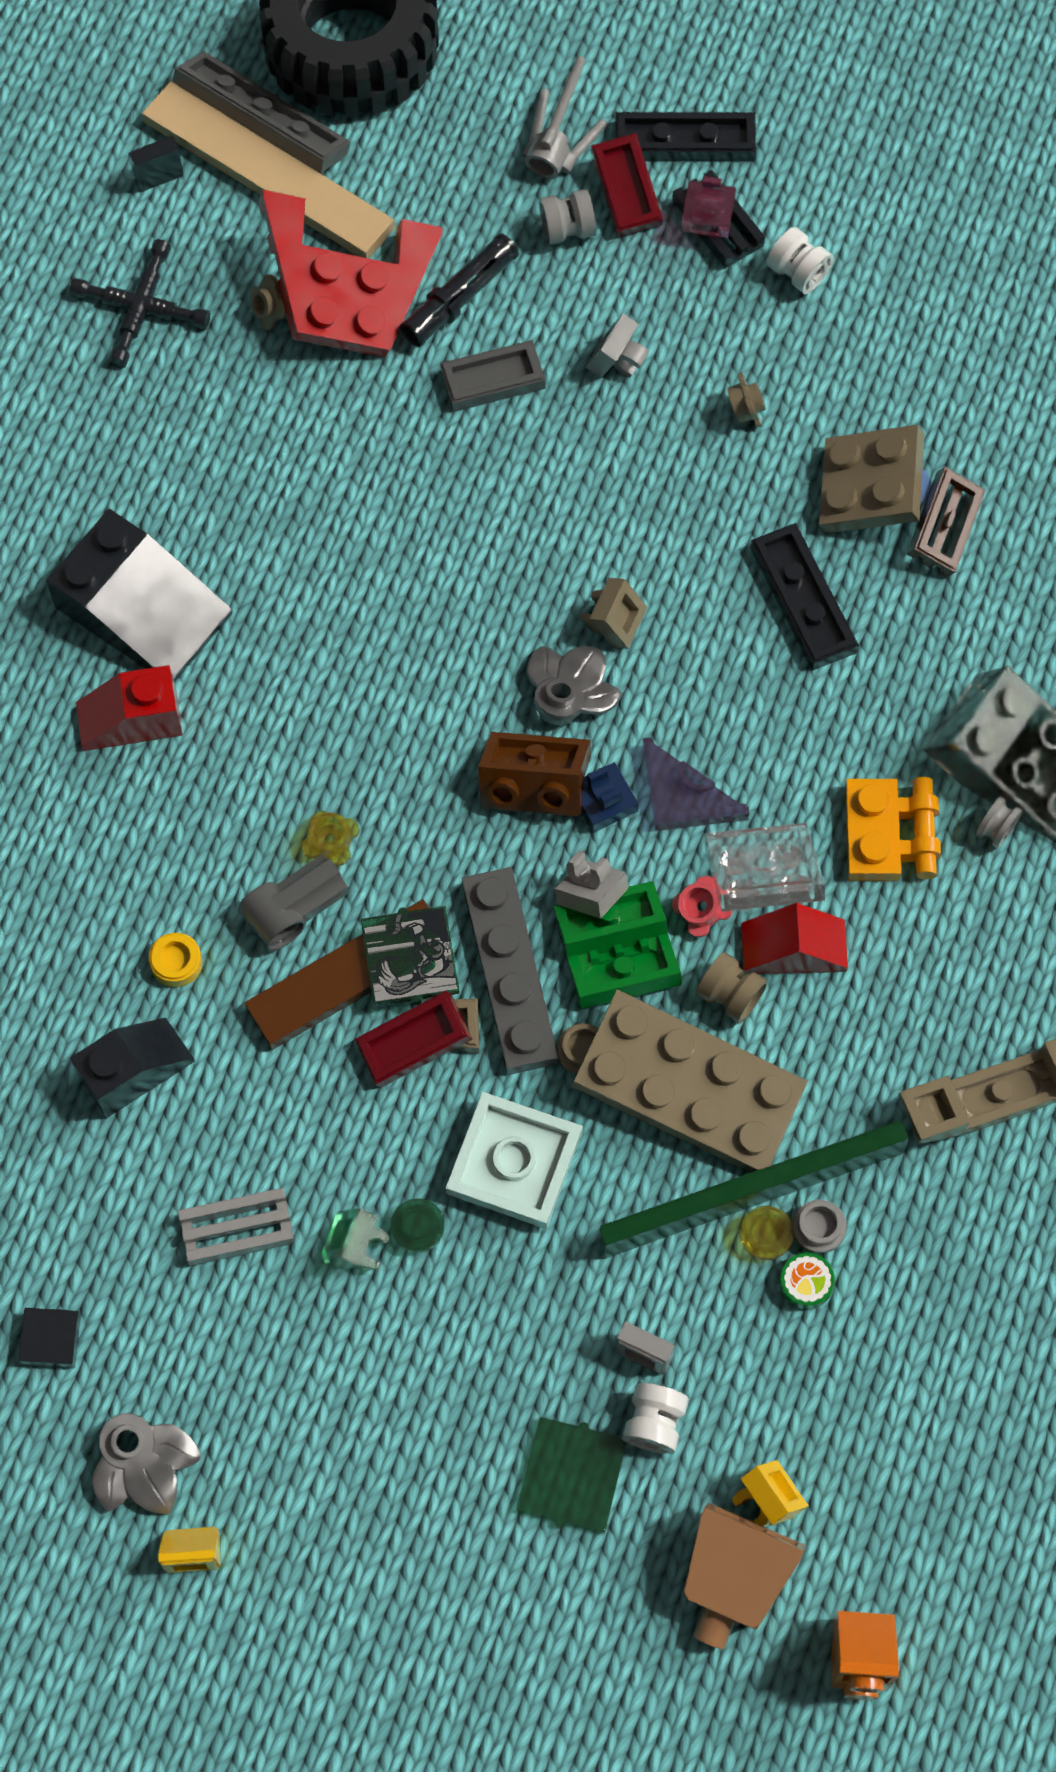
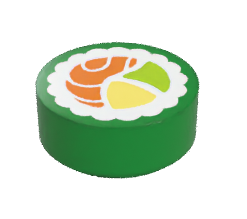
M800 1253L791 1257L783 1266L779 1280L780 1290L785 1300L792 1306L802 1310L816 1309L825 1304L830 1298L835 1284V1275L831 1265L823 1257L814 1253Z

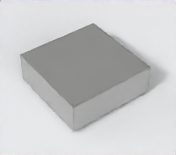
M626 1321L617 1337L616 1343L617 1354L660 1375L666 1373L673 1359L675 1349L674 1344Z

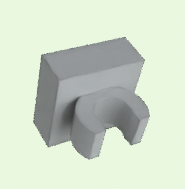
M622 314L607 330L585 368L602 378L614 365L619 372L631 377L636 368L639 369L649 353L643 345L630 340L639 324L625 314Z
M579 850L567 863L566 870L568 875L555 888L557 905L601 919L628 890L626 872L611 868L606 858L601 857L597 863L587 861L585 852Z

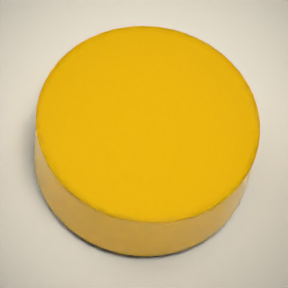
M169 933L163 935L154 942L149 952V964L153 975L160 983L168 987L186 986L192 983L201 972L203 960L199 946L193 938L186 934Z

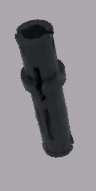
M499 233L441 288L434 287L426 295L427 301L400 324V330L404 337L412 345L420 348L446 322L453 323L461 315L460 309L511 261L519 256V251L514 242L506 235ZM474 275H476V276L467 284V282H468Z

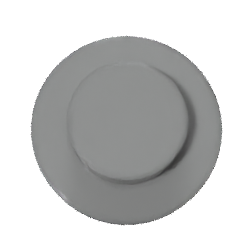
M812 1200L797 1210L792 1229L796 1241L802 1248L812 1253L825 1254L840 1246L846 1234L847 1223L843 1212L835 1204L826 1200Z

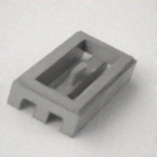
M284 1188L178 1210L189 1266L295 1243ZM273 1206L277 1207L275 1211L193 1228L195 1223ZM280 1223V1231L197 1249L196 1241Z

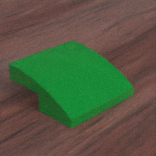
M653 881L629 886L628 890L601 919L557 904L553 905L562 945L581 1009L610 1003L617 989L635 997L682 985L681 971L667 933V920Z

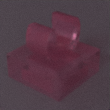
M703 176L702 182L689 180L681 231L728 238L736 187L722 185V179Z

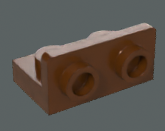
M491 732L478 765L481 806L486 809L579 816L582 810L581 786L591 759V740Z

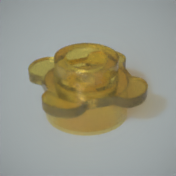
M316 812L310 818L309 837L303 840L301 844L302 852L311 859L323 854L334 865H344L351 858L349 847L352 839L359 834V826L355 820L351 818L345 819L336 813ZM328 835L335 836V840L332 842L326 841L325 838Z

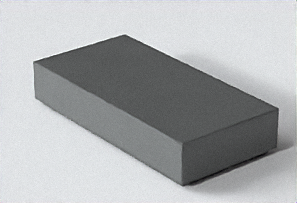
M533 340L440 363V373L453 412L546 389V379Z

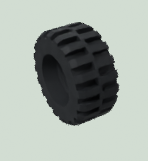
M259 0V19L263 47L270 74L276 77L277 85L284 93L288 95L294 93L295 101L310 109L312 105L318 106L319 113L334 116L335 112H344L346 118L360 117L359 112L371 111L372 115L386 111V105L392 102L397 106L410 98L409 89L414 91L420 89L427 80V72L434 68L437 59V48L439 47L437 0ZM345 9L367 10L380 15L388 21L377 33L356 41L328 39L311 29L326 15Z

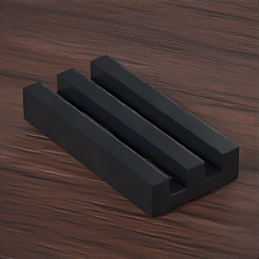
M712 169L704 173L703 180L698 181L695 178L688 182L687 189L682 190L679 187L673 191V203L725 268L764 246V234ZM708 191H709V193L713 196V198L717 201V203L721 206V208L725 211V213L728 215V217L732 220V222L736 225V227L740 230V232L744 235V237L748 240V242H746V240L742 237V235H741V234L738 232V230L734 227V225L731 223V221L727 218V216L723 213V211L719 208V206H718V205L715 203V201L711 198V196L708 194ZM696 198L711 216L713 223L726 235L736 249L731 251L694 205L693 199Z

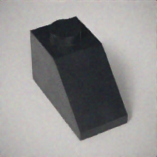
M166 1017L116 1028L70 1057L78 1078L106 1119L195 1062L194 1057Z

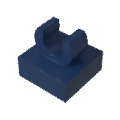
M615 762L608 766H603L584 777L581 786V813L593 833L638 812L639 803Z

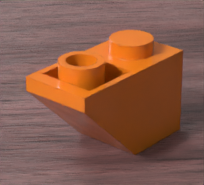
M837 1611L833 1618L831 1688H843L845 1698L877 1700L878 1693L887 1692L899 1674L895 1615Z

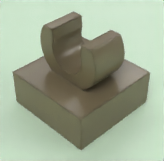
M608 578L604 589L593 591L590 596L596 603L592 614L582 613L580 619L592 632L601 633L612 647L628 649L648 607L625 579Z

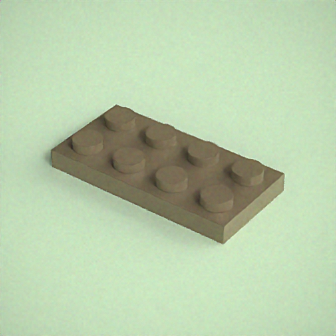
M617 989L571 1087L751 1173L771 1166L808 1081Z

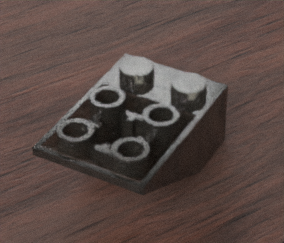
M1009 666L979 673L972 680L923 750L959 784L988 802L994 804L999 797H1002L1006 800L1007 808L1015 809L1018 807L1021 809L1022 814L1019 821L1056 843V711Z

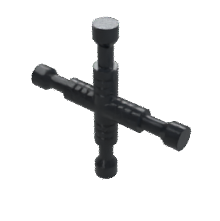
M155 239L150 249V262L148 267L142 270L134 292L112 286H107L106 288L93 286L86 280L76 277L71 281L70 296L80 299L91 297L103 300L105 305L127 310L119 329L121 333L118 345L111 350L108 362L114 367H126L130 358L129 347L132 340L138 337L146 315L173 321L174 318L188 321L194 327L205 330L209 325L211 316L209 310L201 308L190 310L177 307L176 302L153 297L160 279L159 269L162 262L168 258L172 248L168 242L162 239Z

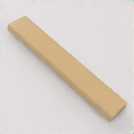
M171 81L142 112L145 124L166 137L173 136L177 144L257 194L261 195L263 190L306 198L304 223L357 256L370 259L395 229V221L390 216Z

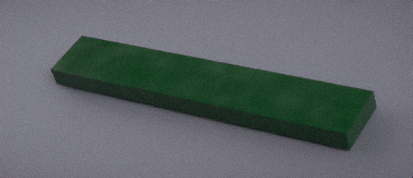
M897 1121L601 1225L598 1243L604 1259L904 1153L908 1143V1135L903 1123Z

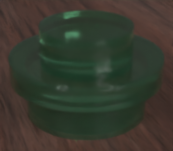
M420 1198L410 1199L399 1205L393 1213L391 1219L393 1238L400 1247L407 1251L415 1253L428 1251L440 1242L444 1234L445 1223L442 1212L434 1203Z

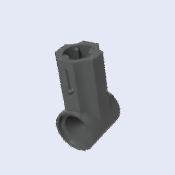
M322 854L280 883L268 882L255 888L241 901L238 911L269 951H276L295 940L304 930L308 920L349 893L348 886L331 860Z

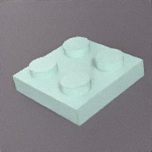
M482 1092L448 1180L446 1194L547 1229L581 1138L583 1126Z

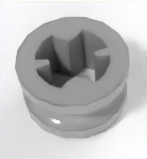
M999 797L982 820L976 836L981 839L985 836L992 839V846L999 849L1018 822L1022 810L1018 807L1015 809L1007 808L1006 800Z

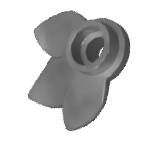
M541 646L534 651L528 663L527 677L536 688L534 704L543 720L554 725H565L572 722L580 713L601 715L612 710L621 699L622 692L610 683L602 681L607 662L605 655L600 649L590 646H579L569 650L564 657L547 646Z
M132 1413L118 1414L104 1424L99 1435V1448L102 1458L92 1475L93 1491L106 1511L117 1508L130 1496L136 1504L145 1510L159 1514H169L173 1509L177 1494V1479L174 1471L196 1464L201 1459L200 1452L192 1438L173 1424L150 1426L139 1415ZM124 1430H131L137 1436V1445L130 1452L121 1451L116 1443L117 1436Z

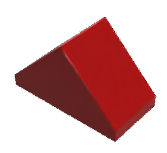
M794 903L741 922L744 974L752 972L757 974L847 972L848 970L845 920L800 903Z

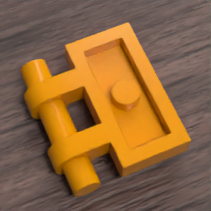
M917 777L913 779V796L898 797L897 779H846L845 812L848 881H899L901 862H916L917 878L932 879L937 876L936 860L941 857V842L938 838H935L934 817L939 815V799L936 795H933V780L931 778ZM899 820H914V839L900 840Z

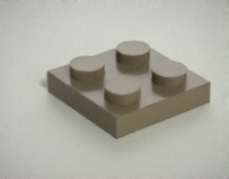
M918 424L825 438L819 525L826 534L919 521L925 434Z

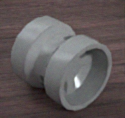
M587 189L573 191L568 198L559 199L553 195L539 199L541 221L548 245L563 243L566 237L575 235L580 239L596 236L595 216Z

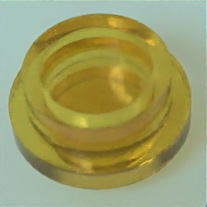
M761 1206L751 1210L744 1217L740 1227V1240L743 1247L750 1255L761 1260H774L783 1256L791 1247L794 1238V1228L790 1218L782 1210L772 1206Z

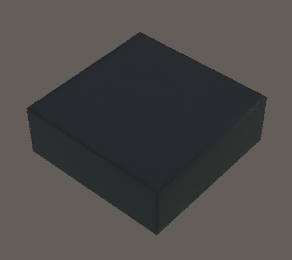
M173 136L129 152L134 180L140 193L184 176L179 148Z
M24 1308L18 1362L21 1365L75 1368L81 1321L80 1312L76 1310Z

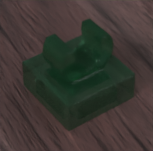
M362 1208L337 1211L319 1261L335 1269L352 1267L364 1271L379 1269L381 1263L371 1259L367 1255L366 1249L369 1241L378 1245L388 1244L390 1236L384 1230L374 1228L378 1216Z

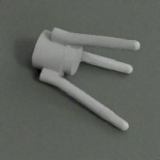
M582 56L576 59L550 124L542 133L549 91L542 89L539 95L529 142L522 156L525 158L524 162L528 169L544 178L554 179L558 177L560 171L570 174L576 160L607 125L605 120H599L571 151L568 147V137L558 130L585 64V58Z

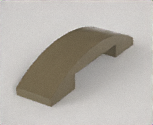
M1056 1039L1044 1042L1038 1051L950 1080L948 1075L901 1091L898 1096L918 1142H931L974 1132L1056 1103Z

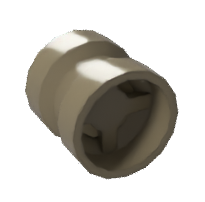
M723 952L716 958L703 976L695 995L707 1003L716 1002L719 1005L723 1004L725 1015L741 1024L762 997L768 985V980L756 972L744 974V971L739 968L738 960Z

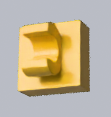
M778 1460L758 1465L743 1476L741 1480L746 1488L738 1491L732 1499L735 1506L742 1505L751 1498L754 1499L761 1511L759 1517L752 1522L764 1527L793 1519L809 1506Z

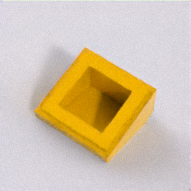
M203 1527L165 1531L162 1535L158 1553V1560L164 1571L167 1573L218 1570V1567H221L218 1528Z

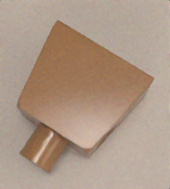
M708 1502L701 1515L683 1596L704 1607L693 1636L710 1646L724 1649L735 1621L757 1629L800 1562L806 1545Z

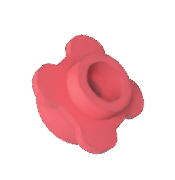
M709 876L699 877L696 883L687 886L672 901L674 912L686 919L689 924L688 931L695 937L706 936L712 925L719 920L729 919L733 913L732 903L728 899L721 897L716 890V881ZM701 902L707 904V908L704 911H699L698 905Z

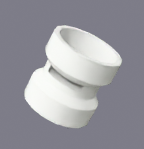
M792 227L773 246L767 258V266L779 275L787 274L795 288L803 294H808L826 277L833 264L834 256L822 246H812L809 243V237L797 227Z
M649 1383L636 1384L632 1397V1403L635 1406L633 1418L626 1422L622 1439L644 1450L674 1454L679 1440V1435L675 1429L678 1419L686 1413L689 1398L681 1392L664 1386Z

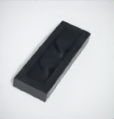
M615 112V139L636 133L645 161L756 160V112Z
M793 523L752 539L750 549L812 671L858 653L859 644L797 524Z

